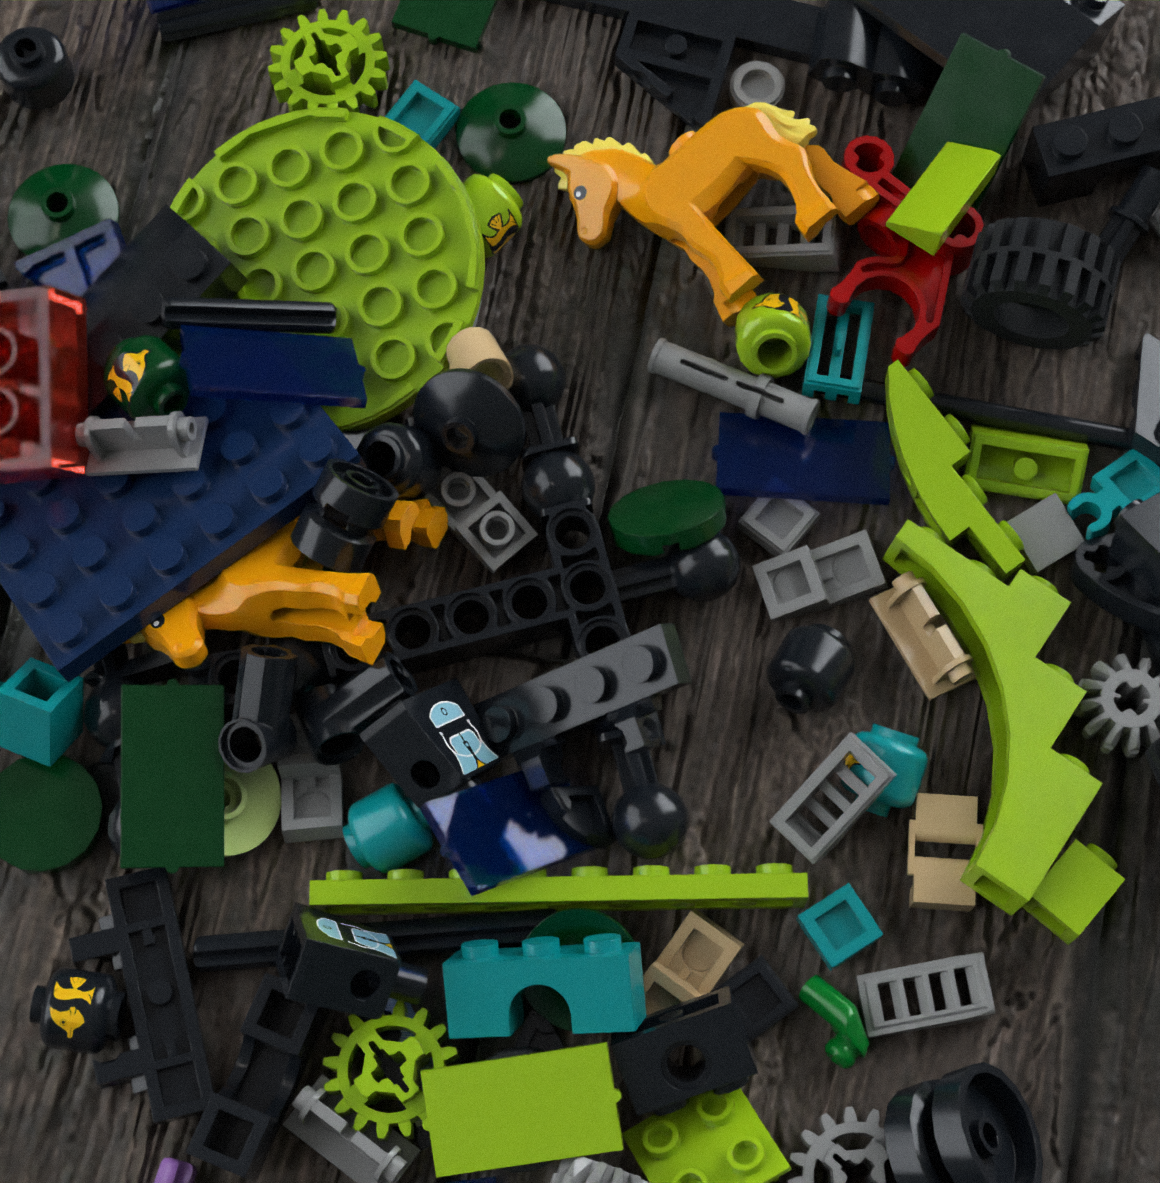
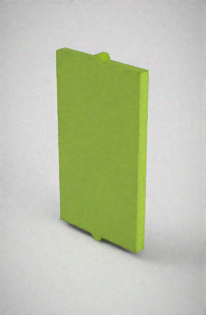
M607 1042L420 1071L427 1117L422 1122V1127L430 1133L436 1178L621 1151L624 1149L617 1102L622 1098V1092L614 1088Z

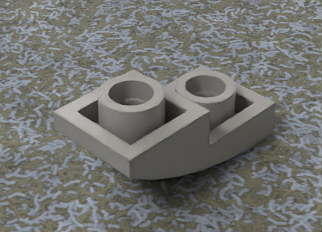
M444 466L434 489L421 498H429L431 506L446 508L448 529L492 573L496 572L538 537V533L501 491L496 493L483 477H472L462 472L452 471Z

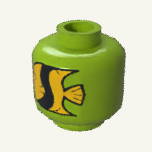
M492 173L487 177L481 174H473L462 183L473 203L481 226L485 258L494 256L522 227L520 209L523 207V201L517 191L499 175Z
M766 293L755 296L744 304L737 315L735 325L736 349L739 359L744 366L758 376L764 373L774 377V379L791 375L802 367L810 353L811 333L806 311L797 300L785 294Z

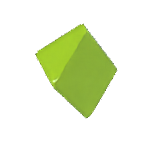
M947 141L888 219L885 226L934 256L994 176L1001 155L992 150Z
M971 424L970 442L967 446L971 452L965 463L963 475L969 474L983 491L1043 500L1056 493L1062 504H1068L1073 497L1081 494L1090 450L1086 443Z

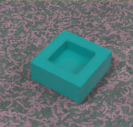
M849 883L808 908L796 918V921L830 971L860 953L884 935Z

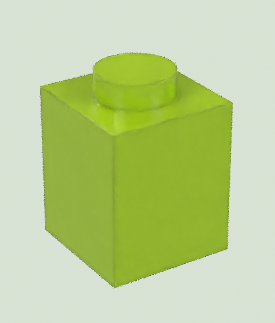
M1075 839L1049 869L1033 896L1023 908L1069 945L1084 931L1125 881V878L1115 871L1118 867L1117 863L1107 852L1092 843L1084 846Z

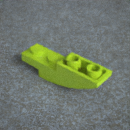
M897 359L888 366L885 378L886 412L893 448L910 495L927 526L938 532L945 539L949 547L964 537L984 564L993 570L998 580L1003 582L1019 570L1025 561V558L1020 553L1024 549V544L1015 530L1005 520L997 524L983 505L988 500L978 483L969 474L960 477L956 472L966 463L971 452L966 446L970 442V438L963 426L953 415L948 414L945 417L941 415L930 401L934 397V393L926 379L915 368L907 372Z

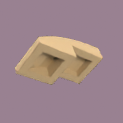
M696 908L691 910L658 959L650 965L643 975L646 1015L712 992L745 944Z

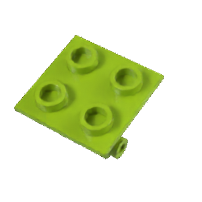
M741 1088L721 1095L714 1094L713 1090L690 1097L689 1103L682 1109L662 1116L654 1114L622 1133L623 1139L650 1183H775L779 1180L780 1176L792 1170Z

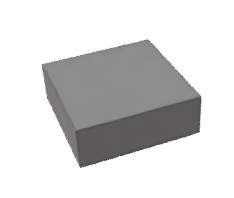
M773 479L740 518L737 528L776 557L797 547L819 520L820 512L776 479Z
M1056 493L1007 521L1024 544V549L1020 553L1025 558L1024 563L1032 575L1074 551L1085 541Z

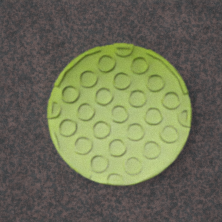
M318 107L277 115L236 134L214 151L216 156L193 179L188 178L175 196L170 208L201 234L249 280L232 299L331 302L335 305L336 326L331 334L261 333L341 432L372 428L400 414L415 403L418 392L431 377L449 369L450 365L446 356L448 343L459 331L473 327L479 310L485 275L484 241L479 220L465 186L448 161L425 142L419 134L381 115L375 117L364 113L349 112L347 108ZM202 330L179 356L182 357L217 332V330Z

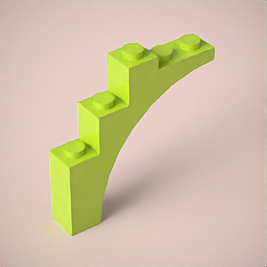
M907 519L882 557V560L901 575L908 571H913L917 579L924 578L927 583L924 589L938 612L950 626L965 654L972 656L973 661L971 664L987 707L993 746L991 798L983 825V834L960 881L1012 916L1029 902L1103 784L1090 775L1087 766L1079 759L1068 754H1059L1051 748L1087 692L1074 683L1072 676L1067 671L1057 665L1044 663L1036 658V655L1071 602L1059 595L1056 587L1048 580L1039 576H1031L1022 569L1018 571L1008 585L997 579L996 574L987 565L977 560H969L949 547L945 539L938 532L929 527L918 526Z

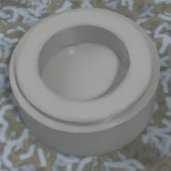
M751 61L735 70L730 80L729 99L733 108L745 107L754 102H766L779 108L782 106L785 80L782 73L775 66L763 61Z

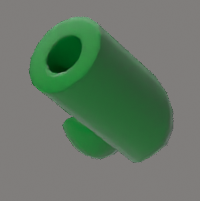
M814 975L802 987L799 999L826 1020L836 1034L825 1045L827 1056L842 1069L852 1068L858 1057H865L869 1046V1040L857 1007L819 975Z

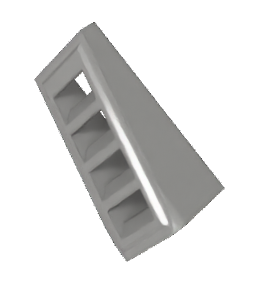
M796 205L735 208L726 217L724 238L751 266L811 272H841L845 222L838 214L820 230L819 233H823L822 243H815V238L808 243L803 235L800 234V244H791L792 230L799 231L795 224ZM746 226L755 227L753 246H744ZM769 228L777 229L776 245H768Z
M850 732L769 822L812 864H815L824 859L897 774L853 732ZM850 754L875 777L868 786L843 763ZM834 772L859 795L853 803L828 780ZM819 790L844 812L838 819L815 797ZM805 806L829 828L824 834L818 831L800 813Z
M983 952L953 956L857 975L855 977L868 1039L986 1020L995 1014V1006ZM965 973L971 1005L961 1006L955 974ZM940 977L945 1010L935 1011L929 978ZM914 981L921 1013L919 1015L910 1016L904 982ZM879 986H890L896 1019L884 1020L878 990Z

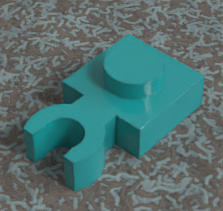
M1131 449L1092 476L1090 488L1094 493H1081L1070 500L1067 505V512L1072 520L1085 513L1097 518V521L1092 522L1087 527L1085 539L1089 540L1106 535L1111 521L1129 503L1137 499L1145 501L1160 492V468L1155 462L1135 449Z

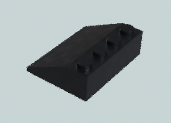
M852 0L860 8L943 68L961 33H965L998 51L1000 49H1008L1011 52V58L1046 76L1029 111L1097 55L1125 6L1120 0Z

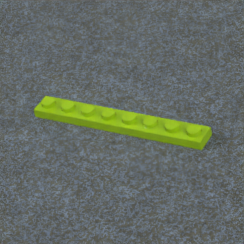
M785 863L761 864L756 866V873L731 874V866L706 864L694 867V874L670 875V868L667 866L644 865L634 867L633 875L608 876V868L582 866L572 868L571 876L547 877V870L544 868L520 867L511 869L510 877L485 878V870L458 868L449 870V878L424 879V872L421 870L396 869L387 872V879L364 880L363 873L360 871L334 870L326 872V880H310L309 906L333 915L497 913L548 908L556 909L557 912L570 908H588L597 911L693 910L694 908L697 910L804 908L809 896L808 873H793L792 865Z

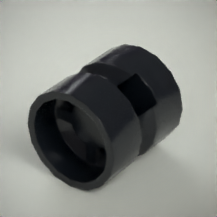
M329 459L312 491L317 502L306 504L290 537L292 543L300 552L317 563L339 572L357 573L361 571L377 540L373 530L383 528L399 494L396 488L378 473L360 464L347 462L344 459Z

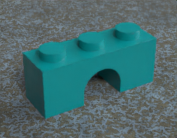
M30 657L5 683L0 681V747L51 767L83 732V678L77 676L68 683L55 666Z
M604 933L583 938L584 944L560 945L559 938L554 936L525 939L522 941V947L499 948L498 940L480 939L462 943L461 950H458L442 964L449 1039L511 1036L525 1021L523 995L525 988L532 985L551 987L564 997L571 1013L572 1034L635 1032L647 1016L640 942L622 943L620 934Z

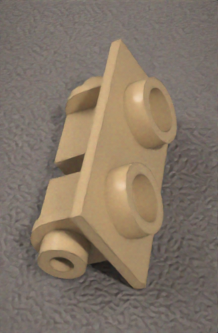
M908 571L892 581L893 588L871 597L869 602L926 697L931 701L977 678L971 664L973 661L972 656L965 654L950 627L938 612L924 589L927 584L924 578L917 579L913 571Z

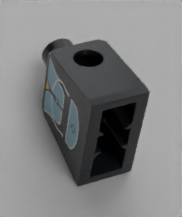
M456 678L399 702L359 734L364 743L418 808L426 811L450 799L468 827H470L499 807L480 778L501 762V755L495 744L485 736L482 729V721Z
M297 902L294 903L274 959L285 998L372 1019L382 1017L389 998L417 1005L424 994L428 978V970L426 968L401 961L402 959L394 941L387 933Z

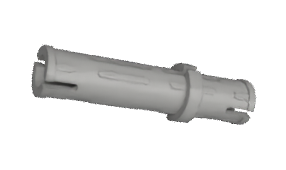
M662 337L655 344L648 361L647 370L650 373L659 374L694 388L699 392L745 409V415L758 420L763 416L801 431L800 433L807 435L811 430L820 408V400L811 399L776 385L772 376L762 373L759 377L718 362L713 358L668 342L667 339Z

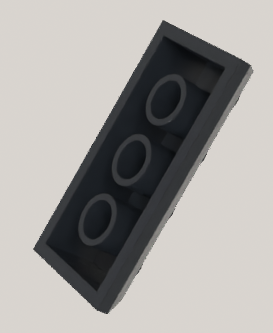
M166 204L11 372L29 396L73 436L78 423H85L89 416H100L116 403L108 395L103 378L106 359L117 344L128 338H136L143 335L156 336L180 355L201 333L202 330L167 329L163 327L161 307L164 298L232 299L249 280L201 234Z

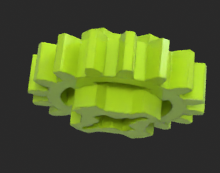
M324 8L318 11V21L310 23L305 16L300 15L297 17L299 30L294 32L284 27L280 30L284 46L271 45L270 54L273 64L268 66L270 80L274 85L275 95L279 104L287 102L290 112L318 107L347 108L349 112L360 113L359 106L362 104L374 109L378 106L375 90H387L386 71L390 70L387 52L384 51L382 36L379 32L370 34L368 20L362 18L354 25H351L348 11L343 9L338 14L336 20H329Z
M397 1000L392 1015H385L383 1013L379 1019L371 1018L363 1022L358 1016L351 1014L348 1016V1020L354 1031L349 1037L333 1033L331 1039L341 1051L339 1056L325 1057L323 1065L337 1072V1078L325 1083L324 1089L329 1095H343L344 1098L334 1108V1111L341 1118L355 1111L358 1113L353 1124L355 1131L363 1134L374 1123L376 1124L377 1138L380 1141L387 1142L391 1135L392 1127H399L403 1136L410 1140L414 1138L413 1123L420 1119L423 1121L427 1117L424 1093L419 1088L421 1069L430 1062L429 1059L431 1057L433 1058L434 1068L447 1066L448 1063L454 1062L460 1057L456 1047L447 1046L441 1048L440 1046L449 1035L448 1029L444 1024L435 1026L431 1030L427 1029L431 1017L427 1009L422 1007L412 1019L408 1017L407 1005ZM388 1030H402L410 1032L415 1036L412 1037L410 1035L403 1042L383 1040L378 1033ZM361 1048L365 1053L363 1071L360 1076L353 1080V1084L352 1065L358 1050ZM377 1050H381L387 1059L391 1058L397 1064L405 1059L407 1060L400 1067L401 1073L404 1076L402 1080L409 1088L407 1093L388 1078L378 1082L385 1072L381 1066L383 1062L376 1054ZM382 1099L401 1101L406 1109L399 1112L386 1113L373 1110L369 1106L371 1104L376 1105Z

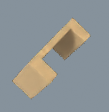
M917 793L916 801L912 805V818H915V820L909 819L907 875L913 876V885L909 893V908L971 912L975 907L976 891L960 881L969 860L915 856V841L975 845L976 848L983 834V824H977L978 797Z

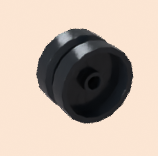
M986 1062L972 1064L944 1074L941 1080L924 1081L896 1092L887 1105L884 1122L886 1152L897 1183H1041L1043 1156L1040 1136L1031 1110L1017 1086L1001 1069Z

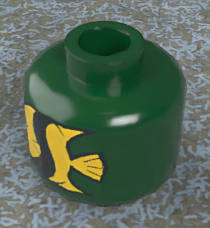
M143 335L125 339L111 350L106 359L103 383L108 395L130 417L136 419V417L170 415L173 411H183L192 392L194 377L190 366L164 341L156 336Z

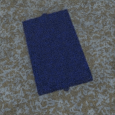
M181 325L179 335L182 353L179 366L186 369L190 397L351 408L366 407L368 399L363 383L365 367L358 364L352 338Z
M720 412L718 445L712 448V459L717 461L716 486L723 495L889 505L890 471L894 470L896 459L890 455V430L888 422L816 418L809 433L804 435L800 433L801 431L763 416L755 420L744 413Z
M523 770L425 802L420 808V811L442 846L440 849L441 855L450 859L471 896L597 849L573 839L552 821L539 798L546 790L530 791Z

